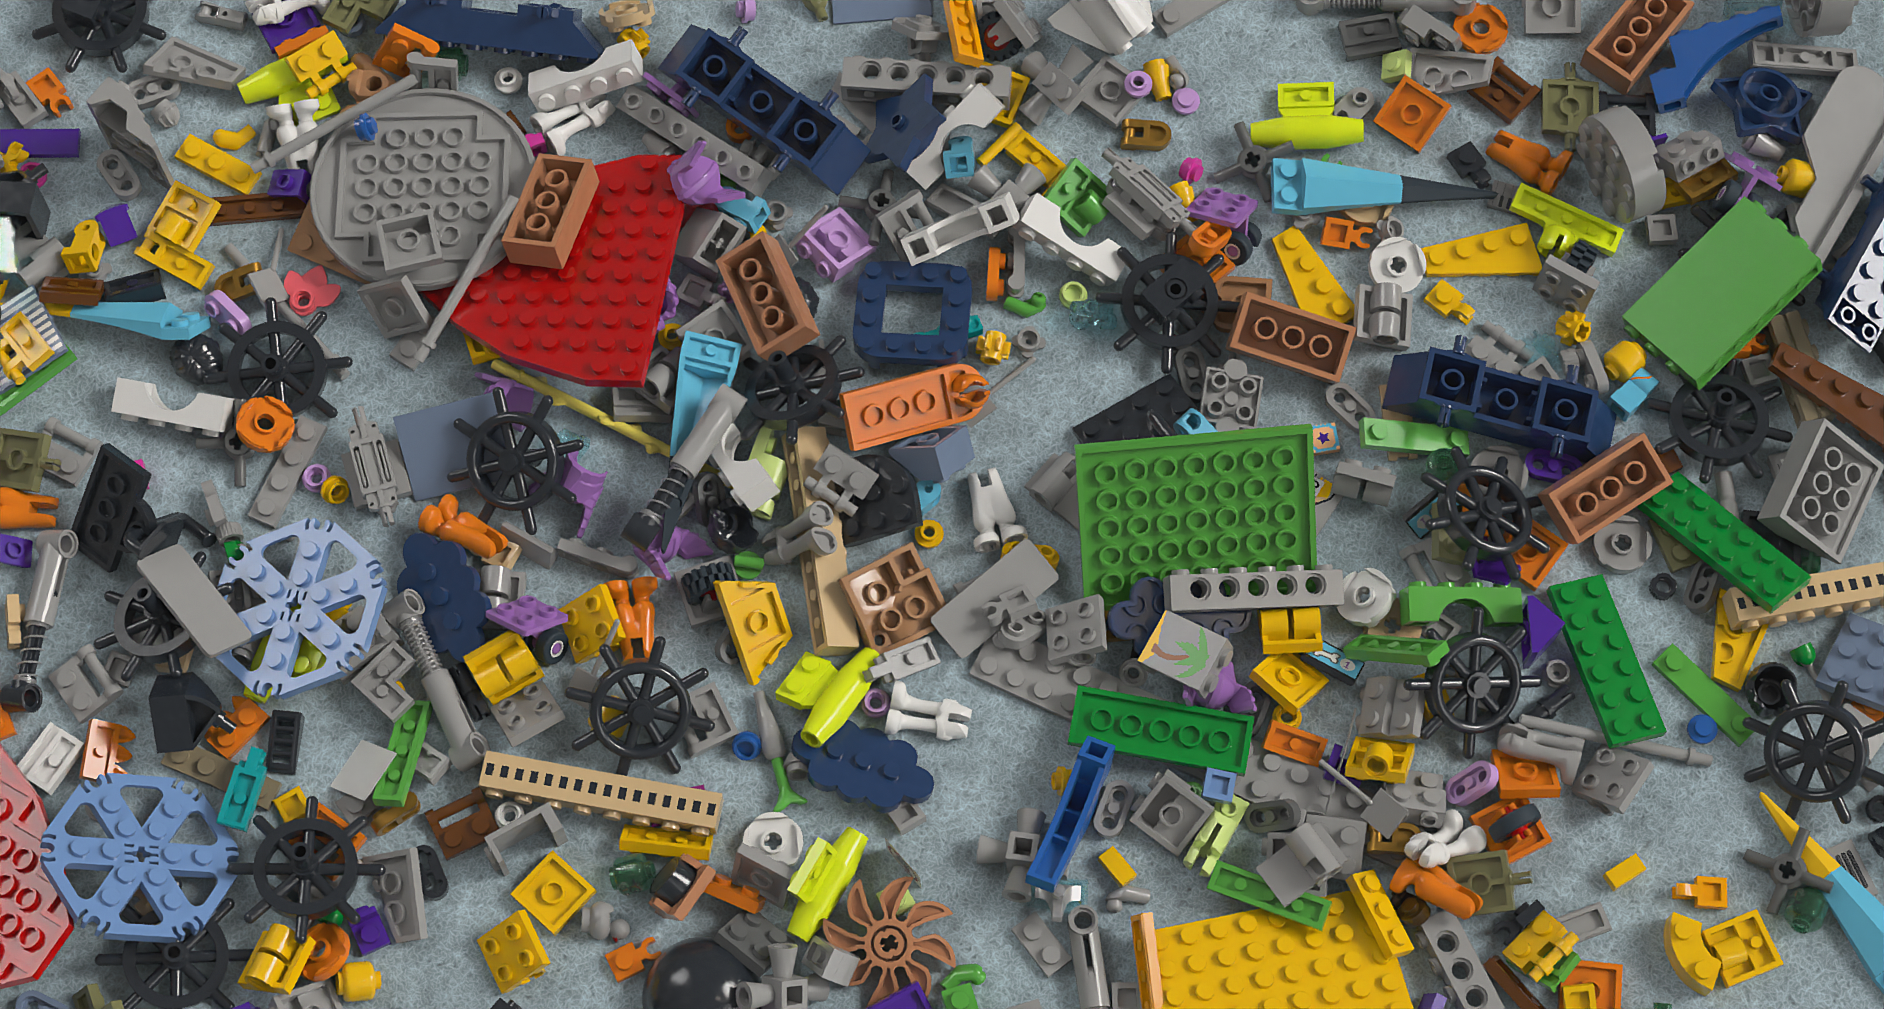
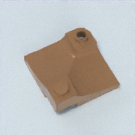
M913 542L905 543L838 579L859 624V634L865 647L874 649L880 655L911 643L936 630L931 624L930 619L946 605L929 567H924ZM876 635L882 638L880 646L875 644L874 638Z

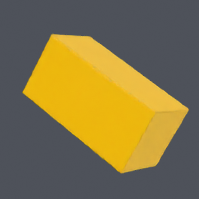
M1114 846L1098 857V862L1120 888L1128 885L1136 878V872Z
M1635 853L1607 871L1602 877L1614 892L1642 874L1647 868Z

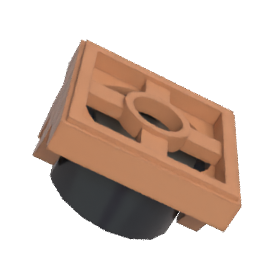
M683 853L680 858L674 857L667 862L653 880L649 893L654 897L648 903L655 909V913L662 918L683 921L715 876L716 871L709 865L700 863L689 854L685 855Z

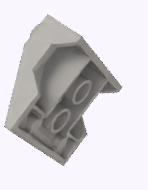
M108 76L88 98L86 103L109 148L118 151L123 150L149 168V177L170 190L174 184L173 177L150 132L151 127L144 120L145 115L138 108L139 102L132 95L133 90L122 80L116 82Z

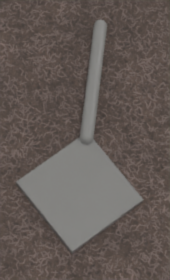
M283 228L278 230L271 267L246 275L263 307H265V300L268 297L275 298L277 303L290 299L276 273L284 234Z

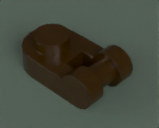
M1406 890L1399 894L1391 893L1390 902L1403 926L1416 928L1427 921L1431 909L1425 901L1416 895L1408 893Z

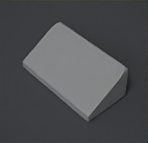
M507 521L502 523L501 533L508 541L519 545L523 549L521 552L523 556L548 570L552 567L558 557L557 549Z

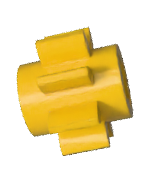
M629 27L623 30L617 37V43L632 39L642 59L650 51V46L648 45L651 42L648 39L649 35L641 27L637 31Z
M1565 311V315L1558 318L1555 325V335L1562 337L1560 343L1571 346L1588 339L1591 332V322L1584 320L1586 314L1579 311L1574 313Z
M989 330L986 331L985 337L978 336L975 353L981 354V362L988 365H1000L1001 359L1008 360L1011 342L1006 341L1007 336L1004 333Z

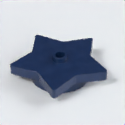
M1762 67L1749 68L1741 77L1714 79L1710 89L1733 111L1737 137L1741 138L1768 133L1792 144L1800 145L1803 129L1799 113L1813 95L1811 92L1798 88L1784 74Z
M923 74L901 96L876 101V128L866 145L871 150V153L864 162L871 164L890 159L896 167L907 172L912 160L920 156L929 147L937 133L938 127L947 119L932 105L933 79Z

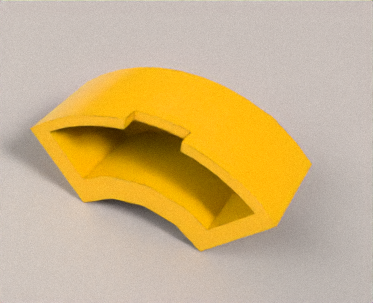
M1672 912L1666 919L1663 937L1666 956L1680 980L1695 992L1706 997L1714 988L1722 962L1711 956L1705 948L1701 937L1702 923Z

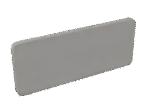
M1024 539L931 617L930 622L960 658H965L997 632L1001 625L1009 619V617H1006L999 625L990 627L988 617H985L983 614L982 606L988 602L998 603L1000 602L999 595L1025 584L1034 599H1036L1058 580V573L1031 540Z
M175 544L142 560H138L137 570L206 657H216L250 641L252 634L183 546Z

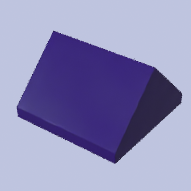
M1533 595L1527 596L1522 604L1523 623L1519 624V627L1523 626L1527 630V635L1521 641L1523 669H1529L1556 640L1565 625L1564 621Z

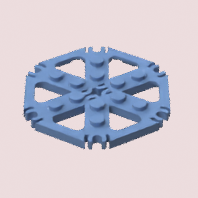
M306 518L246 541V543L252 547V551L241 545L239 548L244 553V557L239 561L232 557L229 558V562L235 567L234 569H231L226 563L224 565L218 586L227 582L233 583L236 580H244L267 601L237 613V616L252 634L250 641L247 643L270 635L260 667L255 671H248L233 657V649L216 656L257 696L259 694L261 697H265L268 689L273 687L271 696L278 700L281 697L284 700L347 676V674L340 669L341 666L351 672L354 670L349 664V659L352 656H357L361 660L365 658L363 653L358 650V647L363 648L367 653L369 652L388 590L385 587L387 582L382 577L375 580L374 578L377 574L384 572V569L374 556L335 522L332 523L330 520H326L324 527L319 529L320 522L316 518L311 520ZM291 537H298L300 543L287 580L264 559L263 553L270 545ZM333 543H341L356 557L357 563L355 567L321 581ZM366 598V606L359 628L352 634L345 633L325 614ZM299 603L301 605V608L296 609L293 613L290 610L291 607H294ZM305 636L326 656V662L323 667L293 678L291 675L303 637Z
M106 773L105 776L102 774L98 775L96 782L99 787H93L88 780L84 781L83 787H81V784L78 785L43 833L40 848H47L52 851L51 853L43 852L41 854L40 867L75 923L84 915L80 927L84 929L87 923L95 922L98 927L94 935L97 937L103 933L104 928H108L104 933L103 939L171 943L176 942V940L183 941L186 934L182 928L190 929L193 935L198 933L199 927L201 931L203 930L238 877V875H231L227 872L228 861L237 862L239 857L236 843L225 826L216 823L218 816L203 793L195 801L198 789L195 788L191 794H184L182 792L184 781L181 780L175 789L172 788L177 778ZM125 787L156 789L162 794V800L142 827L120 794L121 789ZM87 805L108 838L71 836L66 833L64 827L79 806ZM191 813L200 814L217 839V842L211 846L170 842ZM137 852L142 853L145 858L144 862L138 861V857H136ZM64 868L110 871V873L93 897L83 899L77 895L64 874ZM173 876L214 878L217 880V885L203 905L194 906L189 903ZM139 887L159 917L160 924H128L120 919L119 915Z

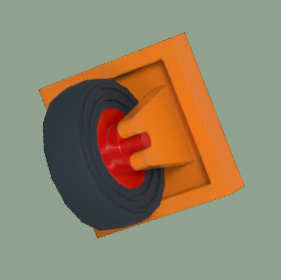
M1527 798L1502 799L1469 817L1472 826H1480L1484 830L1487 838L1485 848L1488 852L1508 851L1509 865L1552 843L1551 837L1540 820L1541 814L1534 803L1530 804Z

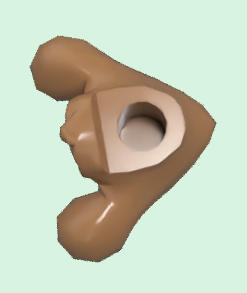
M362 52L355 53L350 58L349 63L353 62L357 69L352 70L346 77L349 93L356 100V104L397 82L383 69L372 64L373 59ZM356 104L347 105L346 107L340 110V113L355 106Z

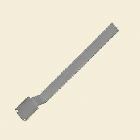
M1354 708L1345 747L1340 759L1337 772L1340 771L1343 762V758L1348 746L1357 708ZM1336 778L1334 779L1325 812L1321 813L1311 809L1301 808V819L1296 828H1298L1304 823L1307 810L1314 811L1320 814H1327L1330 800L1337 781Z

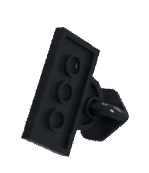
M1167 374L1072 428V431L1080 444L1177 436L1178 434L1175 432L1173 424L1190 408L1198 412L1199 409L1172 375Z
M110 443L103 444L100 447L71 528L78 538V550L110 573L117 570L123 552L133 553L137 556L138 560H142L151 554L177 544L182 529H186L197 537L203 547L208 548L215 544L217 541L216 534L210 532L186 513L175 512L156 518L151 506L143 499L152 474Z

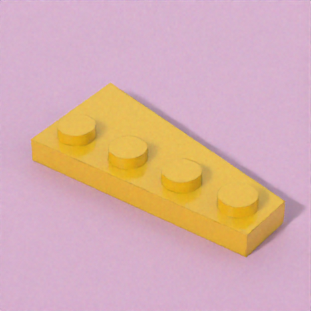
M1527 222L1421 248L1426 259V277L1538 276L1542 269V264Z
M1292 226L1272 238V245L1298 308L1344 324L1353 320L1355 305L1301 231Z

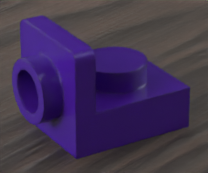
M366 905L355 909L361 916L358 924H351L347 920L363 957L392 944L375 906L369 907Z

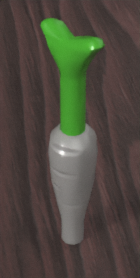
M763 690L754 692L753 696L756 703L762 751L765 758L772 763L779 789L777 803L773 812H781L790 804H806L808 802L807 799L794 792L789 785L782 759L786 753L785 743L776 719L768 705L765 692Z

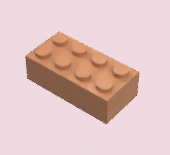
M1626 0L1587 47L1580 66L1622 95H1626L1669 43L1668 37L1674 36L1686 22L1695 3L1691 0Z
M538 154L501 240L510 263L557 269L564 268L600 182L592 159Z
M762 231L715 260L759 357L768 361L769 356L779 350L789 355L820 336V332L778 240Z
M1246 292L1241 297L1225 349L1328 384H1337L1340 382L1356 327Z
M1632 433L1537 495L1565 542L1568 544H1579L1672 484L1673 480L1645 433Z

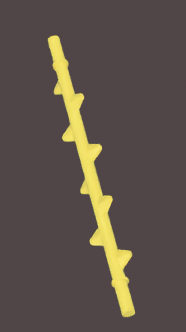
M497 358L493 360L491 369L516 380L517 383L533 388L545 396H551L553 398V406L565 405L644 445L648 454L660 453L668 458L670 457V445L642 432L640 424L613 422V417L549 385L546 377H533L525 373L523 369L519 370ZM706 463L699 471V473L709 471L717 475L720 470Z

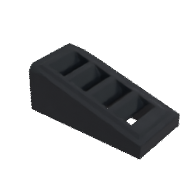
M272 710L266 772L296 775L305 717L301 712ZM280 721L292 722L294 727L280 726ZM278 734L293 735V738H278ZM276 746L291 747V752L278 751ZM274 758L290 759V764L274 763Z

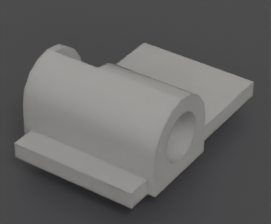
M26 222L20 227V230L14 231L0 242V255L12 267L16 277L27 288L33 284L39 293L46 276L68 278L72 274L69 273L61 257L64 246L54 236L48 239L45 235L43 239L25 238L24 236L32 231L29 222Z
M1063 452L1059 457L1056 453H1053L1024 485V488L1029 491V495L1048 511L1051 513L1054 511L1079 531L1076 468L1072 461L1075 462V456L1068 452Z
M1319 821L1312 826L1307 822L1296 828L1284 839L1287 844L1255 869L1282 905L1287 907L1316 884L1319 887L1342 870V865L1348 859Z

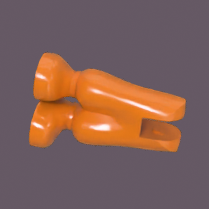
M1503 130L1497 132L1494 137L1496 143H1491L1485 151L1487 156L1509 168L1525 182L1538 185L1541 192L1550 196L1555 191L1558 182L1565 175L1574 156L1573 152L1564 150L1556 158H1553L1547 147L1527 141Z
M0 487V529L55 528L56 517L48 514H39L37 511L38 508L58 509L59 498L28 493L9 487Z
M446 494L439 502L438 507L432 504L428 505L419 517L418 528L421 532L437 536L442 541L457 542L463 548L486 559H490L496 553H500L508 545V539L502 533L485 524L475 515L467 511L458 515L459 503L457 498L451 494Z
M643 576L631 581L635 599L634 606L630 605L629 584L627 581L613 580L605 582L604 584L608 586L612 600L615 602V608L626 636L625 639L619 642L623 661L633 659L634 649L631 639L642 638L644 656L649 658L654 642L655 606L649 598L658 587L657 578Z
M1406 858L1398 867L1389 886L1392 892L1399 894L1405 891L1409 885L1413 884L1418 898L1440 907L1463 920L1470 918L1483 906V900L1478 894L1457 883L1439 866L1433 868L1420 866L1419 859L1413 861L1411 858Z

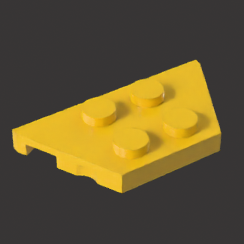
M716 580L713 584L746 680L750 685L755 686L761 680L758 676L766 665L773 664L778 657L780 649L785 647L793 636L776 584L769 581Z

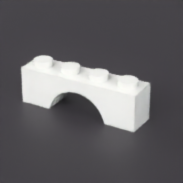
M630 39L606 47L596 62L582 70L563 72L557 69L555 65L529 73L528 95L538 112L547 113L643 81V59L633 40Z
M981 83L976 86L970 84L960 95L963 99L957 107L951 105L943 113L947 119L938 127L933 141L920 156L912 160L907 173L925 190L929 189L945 172L943 147L950 132L964 124L985 128L1005 108Z
M1007 192L906 234L900 241L911 266L938 256L963 242L1016 224L1021 217L1010 192Z
M1038 193L1028 198L1019 214L1021 218L1012 226L1019 231L1018 234L1028 241L1034 240L1043 246L1042 249L1052 256H1059L1066 261L1068 267L1089 275L1090 280L1099 286H1109L1117 281L1125 266V263L1117 255V250L1121 247L1109 238L1095 246H1083L1073 242L1062 229L1059 206Z
M117 377L111 412L121 413V419L138 422L139 417L148 418L147 424L165 427L166 422L175 423L176 430L192 432L193 427L202 428L203 435L219 437L220 432L226 433L232 427L235 399L198 393L188 406L174 411L165 406L157 393L156 384Z
M733 422L710 454L708 460L715 469L721 468L718 475L727 487L732 485L734 489L730 493L738 505L741 506L745 503L750 511L753 512L777 495L780 490L756 458L748 461L734 460L736 447L741 441V432Z

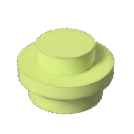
M1068 282L1060 289L1059 300L1068 309H1079L1087 301V290L1079 282Z

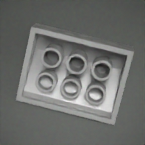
M1825 418L1803 421L1798 428L1757 520L1775 534L1836 564H1841L1884 469V465Z

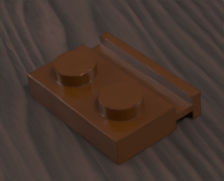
M46 276L39 291V302L98 306L104 292V280Z

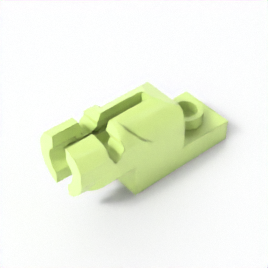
M763 426L758 433L748 460L756 458L768 472L780 492L751 513L752 516L770 521L775 509L774 501L779 500L787 479V469L784 460L772 456L777 444L774 430Z
M1234 794L1230 805L1216 802L1213 812L1201 827L1183 860V864L1191 870L1198 857L1201 856L1206 861L1199 875L1209 877L1250 803Z

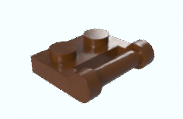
M1497 56L1494 59L1489 86L1468 89L1467 93L1507 124L1511 125L1527 106L1535 100L1542 89L1535 84L1533 86L1507 67L1504 64L1505 61ZM1497 72L1525 95L1522 97L1494 74Z
M479 786L472 789V793L435 811L430 809L424 812L447 861L486 843L484 837L499 829ZM478 804L480 811L443 829L441 828L439 821Z

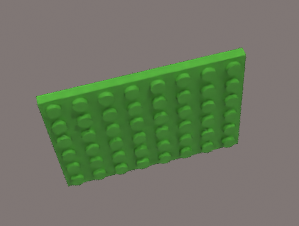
M1311 424L1074 445L1083 598L1099 594L1104 599V611H1109L1111 607L1119 602L1129 601L1130 589L1139 579L1155 577L1163 581L1164 577L1172 574V570L1189 569V574H1201V569L1218 568V573H1229V568L1246 567L1247 572H1258V567L1275 566L1276 571H1286L1287 566L1304 565V570H1315V565H1317L1313 427ZM1307 579L1305 583L1307 591L1315 592L1316 585L1314 581ZM1282 580L1277 582L1279 593L1285 595L1288 590L1287 584ZM1250 581L1248 590L1252 595L1257 596L1259 587L1256 582ZM1223 582L1226 595H1230L1229 585Z

